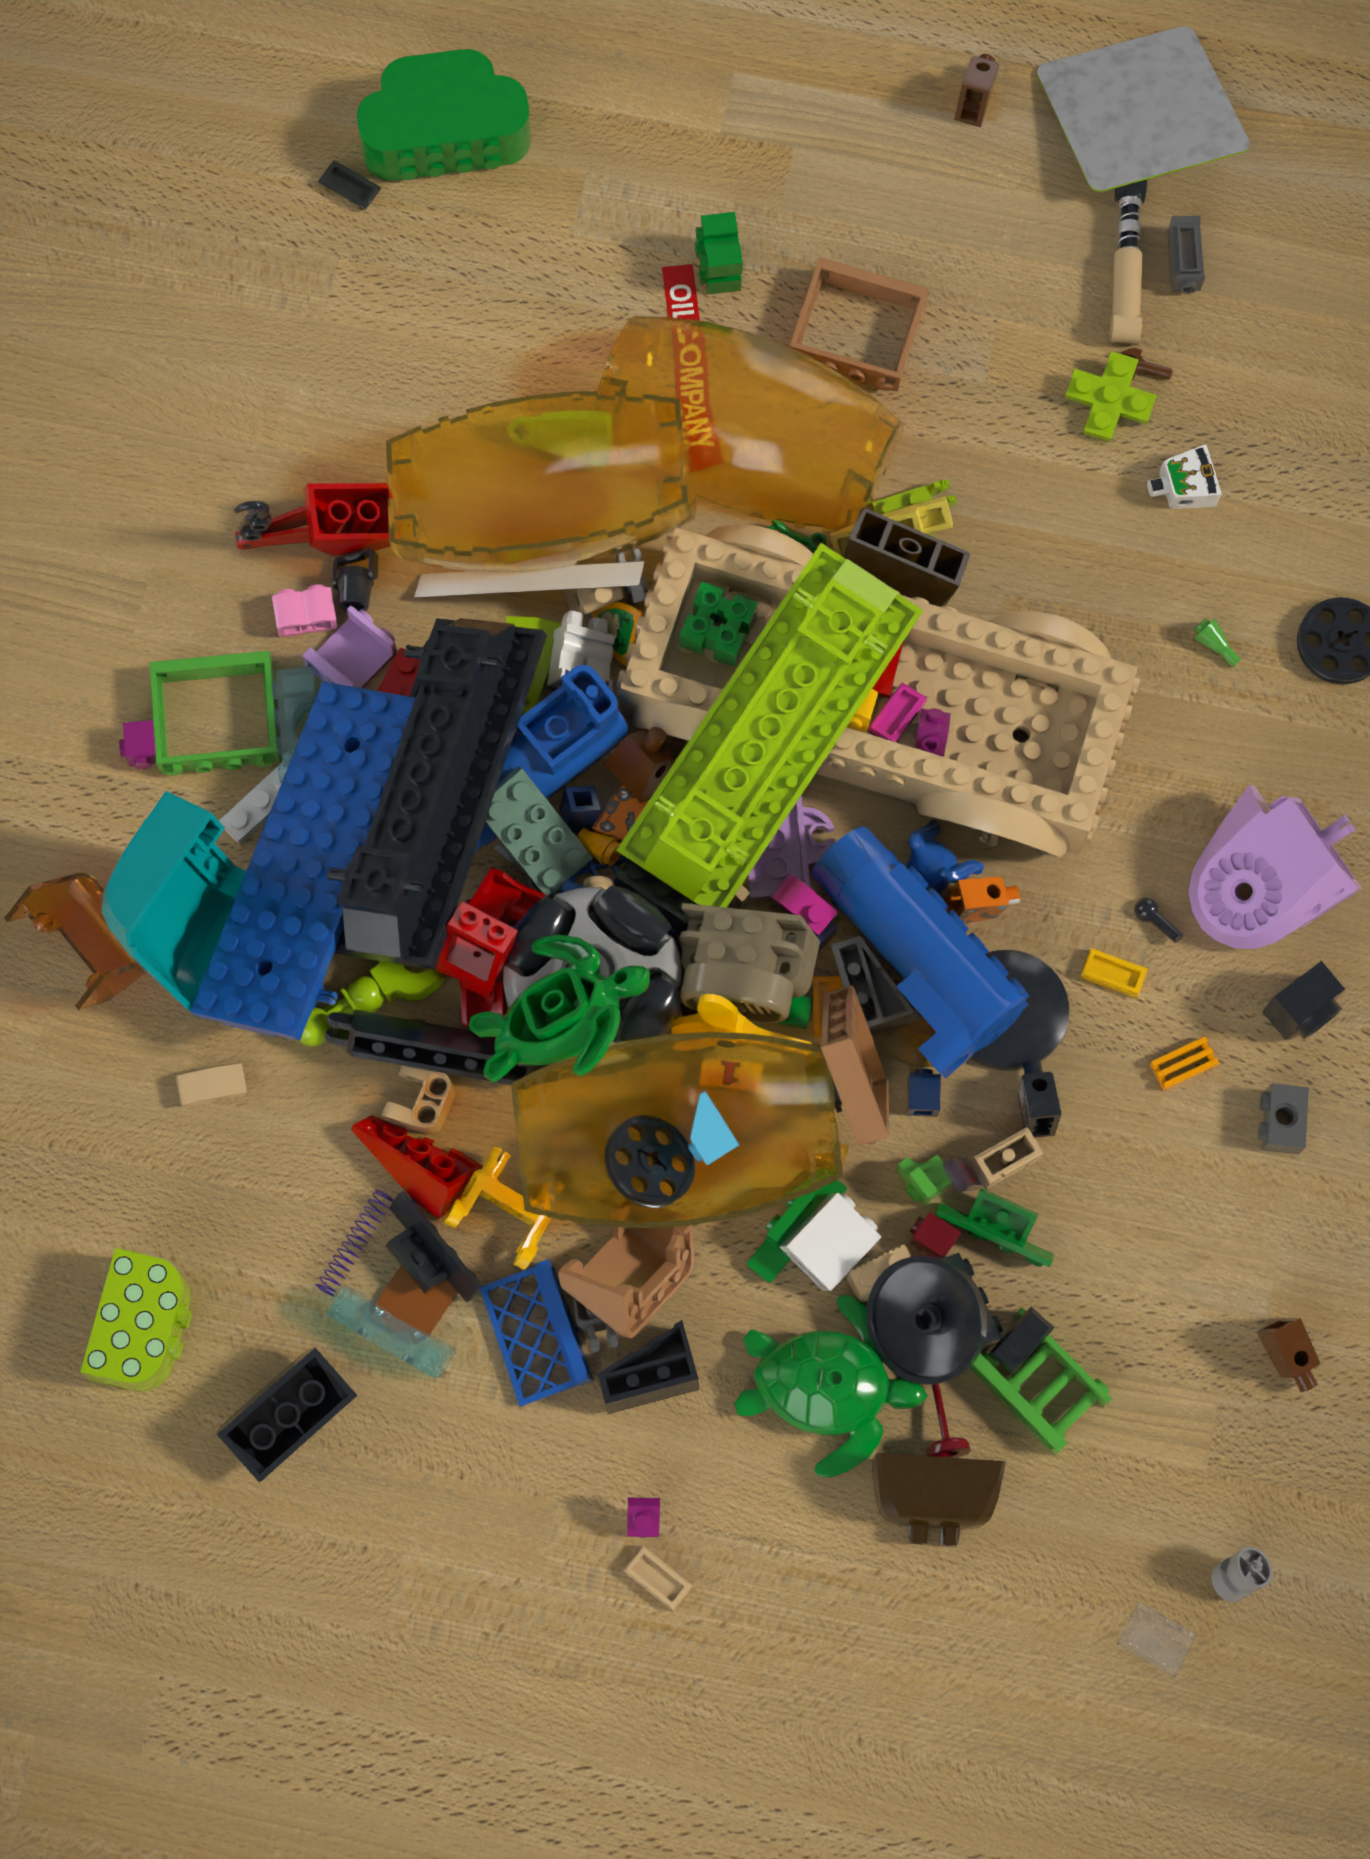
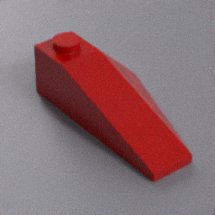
M373 1115L353 1124L351 1128L352 1132L412 1200L426 1209L428 1213L438 1218L448 1213L456 1199L460 1198L473 1173L483 1167V1165L459 1150L451 1148L447 1152L433 1146L434 1140L427 1137L421 1140L408 1136L405 1128Z

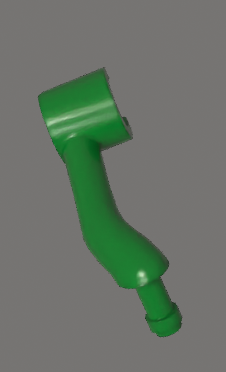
M773 520L772 525L768 527V529L772 530L777 529L780 533L795 541L809 546V550L813 554L817 549L816 545L813 544L814 542H820L825 546L827 544V538L822 533H814L807 537L790 529L778 520Z

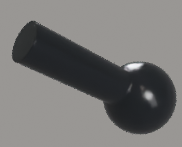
M1142 898L1136 903L1134 912L1139 920L1152 922L1174 943L1181 940L1183 934L1159 913L1158 905L1153 899Z

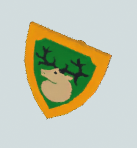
M616 601L592 611L591 614L592 618L608 620V634L615 636L614 644L612 645V656L626 666V654L630 643L635 644L637 635L635 628L639 617L643 616V612L630 604Z

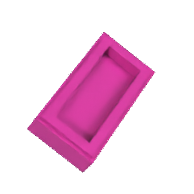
M902 682L870 724L868 733L897 743L921 708L926 704L927 697Z

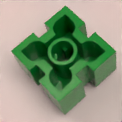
M735 212L701 215L700 227L695 228L696 258L700 259V284L706 285L707 295L741 291L743 260Z
M701 581L693 601V615H687L679 635L680 647L701 655L704 649L713 651L714 660L736 667L744 648L745 634L749 635L756 619L758 602L735 594L733 600L724 598V589ZM715 622H722V623H723V624L720 625V627H715V626H714V623H715Z

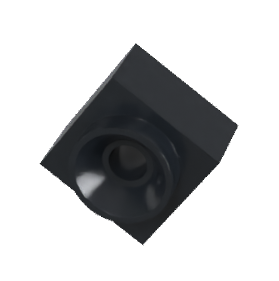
M1321 960L1275 995L1262 1012L1285 1040L1295 1032H1298L1305 1040L1342 1011L1336 999L1343 993L1345 988Z

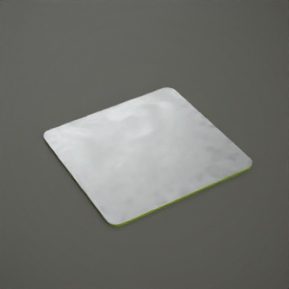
M1177 27L1044 63L1038 67L1037 76L1090 188L1094 191L1103 192L1246 152L1249 148V139L1194 30L1190 27Z

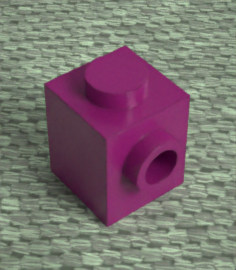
M153 720L123 723L124 739H119L121 757H125L129 766H134L136 769L152 767L153 764H156Z

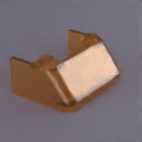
M76 873L29 885L4 917L7 922L29 917L34 927L39 931L48 933L59 931L94 973L86 980L87 991L75 1005L78 1010L111 1000L146 973L108 928L102 913V895L105 889L93 876L87 873Z

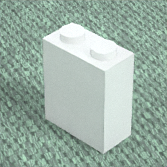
M838 1192L830 1193L780 1246L787 1256L822 1291H831L881 1238L875 1231L878 1228L877 1225L865 1215L861 1217L854 1209L856 1204L844 1193L841 1195Z

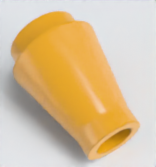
M583 828L577 836L590 855L600 864L613 866L618 861L621 854L616 851L620 845L617 838L592 832L586 828Z

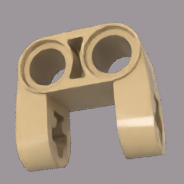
M402 1065L398 1075L407 1081L421 1085L422 1088L413 1109L387 1102L381 1118L408 1130L428 1135L436 1134L444 1125L455 1098V1088L449 1077L444 1073ZM437 1084L447 1085L444 1093L440 1095L432 1094L433 1088ZM434 1112L435 1118L432 1122L427 1124L421 1122L423 1114Z

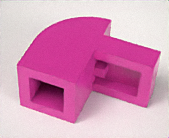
M790 873L769 897L788 914L801 915L817 936L820 935L838 913L837 910L818 896L814 890Z

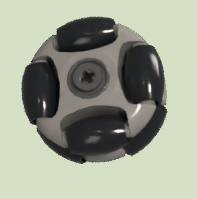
M611 885L607 890L603 887H584L568 890L555 895L554 899L545 896L532 905L513 927L518 932L503 970L504 991L508 1009L517 996L530 984L562 968L570 967V964L562 960L538 955L533 952L532 944L545 936L564 935L579 937L592 944L600 954L601 961L598 973L606 978L615 971L630 965L644 966L650 972V982L645 992L628 998L619 997L620 1024L616 1037L604 1057L586 1074L617 1072L645 1060V1051H651L661 1042L671 1029L673 1021L679 1013V1008L685 1006L680 995L685 973L681 963L682 946L675 933L672 932L673 927L664 914L651 902L631 890ZM578 1056L559 1063L571 1066L573 1071V1065Z

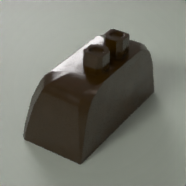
M861 508L844 554L845 559L850 560L892 589L898 591L900 595L908 598H923L929 604L938 607L946 606L957 591L970 557L969 552L867 508Z
M876 1453L872 1459V1474L878 1511L886 1521L908 1527L909 1544L927 1545L928 1528L940 1529L939 1546L956 1547L960 1537V1530L980 1528L991 1519L999 1498L1006 1462Z

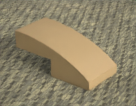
M242 1063L198 1070L176 1077L181 1107L210 1104L217 1099L242 1097L247 1094Z

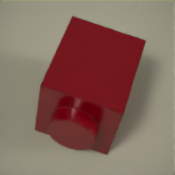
M931 1212L927 1214L925 1219L919 1216L909 1231L914 1234L910 1241L912 1245L927 1255L942 1258L946 1257L961 1234L960 1231Z

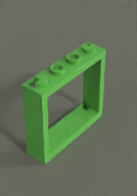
M270 651L149 662L156 764L160 773L176 776L182 774L183 771L195 770L199 773H207L213 771V768L225 767L228 770H237L243 768V765L255 764L258 767H267L273 765V762H281L273 661ZM263 673L269 747L168 756L164 683Z

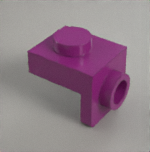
M921 708L915 748L943 757L949 734L951 713L943 712L936 708Z
M628 1497L627 1537H659L660 1498Z

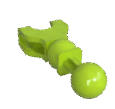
M380 961L376 967L370 970L371 976L355 978L349 984L347 991L344 987L341 988L340 991L343 998L334 1005H330L324 1010L314 1007L299 1042L311 1047L319 1046L326 1042L325 1031L332 1028L327 1023V1017L331 1012L354 1014L356 1009L374 1013L382 1006L384 1000L388 1004L396 999L420 1002L438 991L443 986L445 978L441 972L434 969L416 974L405 969L406 965Z

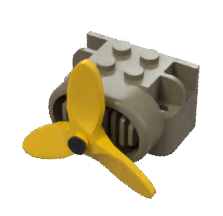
M683 903L681 909L688 916L689 923L687 931H682L680 934V941L684 945L681 963L685 969L680 995L682 1003L698 1013L675 1019L671 1027V1033L684 1039L714 1040L727 1046H734L736 1039L755 1038L772 1040L810 1050L811 1042L775 1033L752 1023H777L784 1021L789 1015L792 998L801 997L810 989L820 940L801 915Z

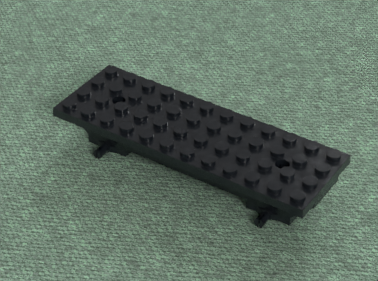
M436 618L430 637L423 647L406 646L404 651L406 658L420 659V666L409 697H414L415 701L364 847H356L353 859L346 869L329 867L328 870L330 872H327L328 880L342 881V890L337 903L343 908L344 928L336 946L335 954L436 970L448 934L447 925L455 913L547 638V634L543 630L516 627L510 623L459 618L458 620Z

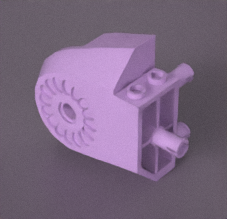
M1249 785L1227 814L1193 869L1188 894L1192 912L1201 929L1214 940L1232 948L1258 949L1276 943L1298 928L1307 926L1361 890V886L1333 847L1335 843L1356 831L1353 824H1348L1340 830L1341 827L1350 822L1349 818L1344 814L1340 819L1321 830L1300 798H1286L1282 796L1268 806L1256 787ZM1243 883H1248L1253 889L1252 896L1248 900L1242 899L1239 895V888Z

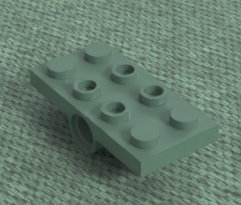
M518 766L498 783L485 823L539 890L548 897L593 857L521 767Z

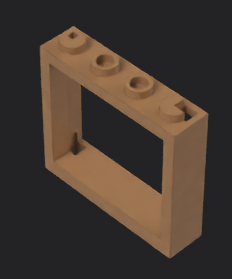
M819 257L789 346L788 359L800 366L809 365L820 368L827 374L837 373L847 376L854 382L864 381L874 384L882 390L898 391L927 303L929 289ZM822 283L914 309L895 371L802 344Z
M853 985L823 994L821 1049L858 1146L866 1143L872 1145L877 1140L889 1137V1080Z

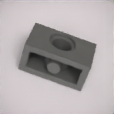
M1272 1083L1266 1089V1092H1262L1260 1110L1264 1111V1122H1260L1258 1129V1140L1263 1141L1262 1150L1300 1154L1305 1149L1309 1087ZM1277 1112L1287 1115L1289 1119L1288 1125L1280 1124L1277 1121Z

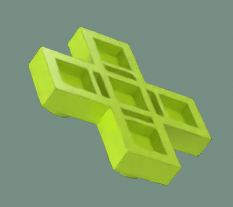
M1111 351L1102 377L1076 368L1074 369L1065 399L1092 407L1083 434L1111 442L1119 416L1147 425L1157 395L1130 386L1138 359Z

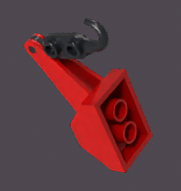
M307 483L303 489L305 506L274 518L271 516L269 505L264 501H247L237 505L234 509L235 513L249 510L235 532L236 546L238 549L243 550L263 546L310 542L311 547L331 556H342L360 549L371 548L377 551L396 545L401 539L394 483Z

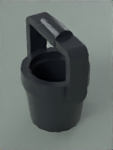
M371 548L346 553L336 557L333 562L332 584L334 589L338 590L339 608L347 612L350 606L354 607L358 612L361 609L367 611L369 608L371 590L374 586V580L378 578L379 560L378 554ZM369 558L368 569L361 566L343 567V565L357 563Z

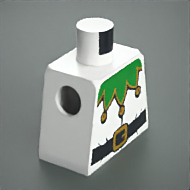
M1207 445L1199 446L1165 460L1159 471L1160 478L1151 479L1147 482L1149 495L1151 497L1166 495L1171 509L1215 507L1222 495Z

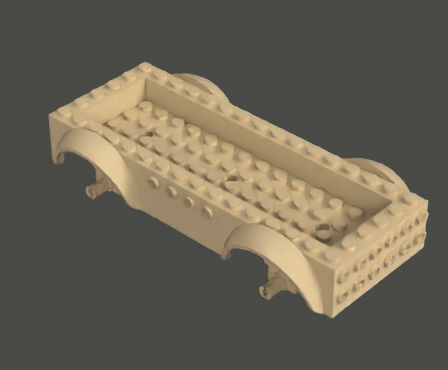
M730 525L714 529L703 536L676 527L673 536H667L662 552L664 554L662 563L658 562L653 580H655L653 590H648L644 606L646 609L644 617H639L635 628V633L637 634L635 644L630 643L626 654V671H620L616 687H618L616 698H620V713L631 717L632 727L650 730L651 727H659L664 730L666 735L690 740L813 555L811 551L799 542L775 530L754 525ZM701 581L724 589V598L733 600L735 594L758 602L756 619L749 635L745 634L744 648L736 667L714 660L713 651L704 649L701 655L680 647L679 635L687 615H693V601ZM903 596L924 611L904 640L890 697L903 682L927 697V702L923 709L936 708L943 712L951 713L945 754L942 757L915 748L919 712L897 743L873 736L868 733V729L866 733L846 727L816 774L914 803L917 806L919 815L981 830V835L978 839L981 843L986 844L988 835L991 833L988 844L990 846H996L998 838L1001 836L1059 858L1067 851L1079 854L1085 841L1091 842L1093 833L1097 829L1100 819L1099 812L1108 792L1106 787L1116 765L1115 758L1120 750L1124 737L1123 731L1132 710L1131 704L1139 687L1140 679L1135 677L1138 667L1112 659L1105 645L1095 635L1079 624L1057 615L1020 611L1005 613L985 621L958 613L955 608L949 606L938 607L929 604L923 598ZM715 622V623H714V626H715V627H720V625L723 624V623H722V622ZM880 696L881 698L876 700L869 726L890 698ZM1014 731H1023L1029 736V740L1024 743L1017 742L1012 734Z

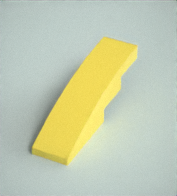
M946 496L882 514L925 534L953 527ZM855 524L830 533L834 552L844 557L846 546Z

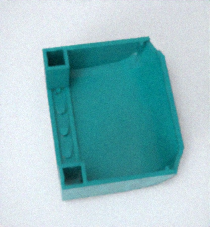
M165 791L119 859L102 895V913L108 928L128 954L190 1012L246 870L236 866L215 844L225 827L211 812Z

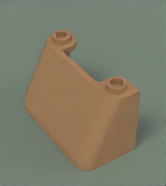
M627 1200L612 1215L613 1237L584 1267L582 1262L576 1259H571L563 1264L558 1278L561 1288L622 1336L633 1338L688 1279L693 1270L695 1257L692 1222L655 1208L637 1205Z

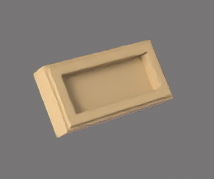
M642 1545L623 1570L625 1574L672 1612H674L693 1587L690 1582L644 1545Z

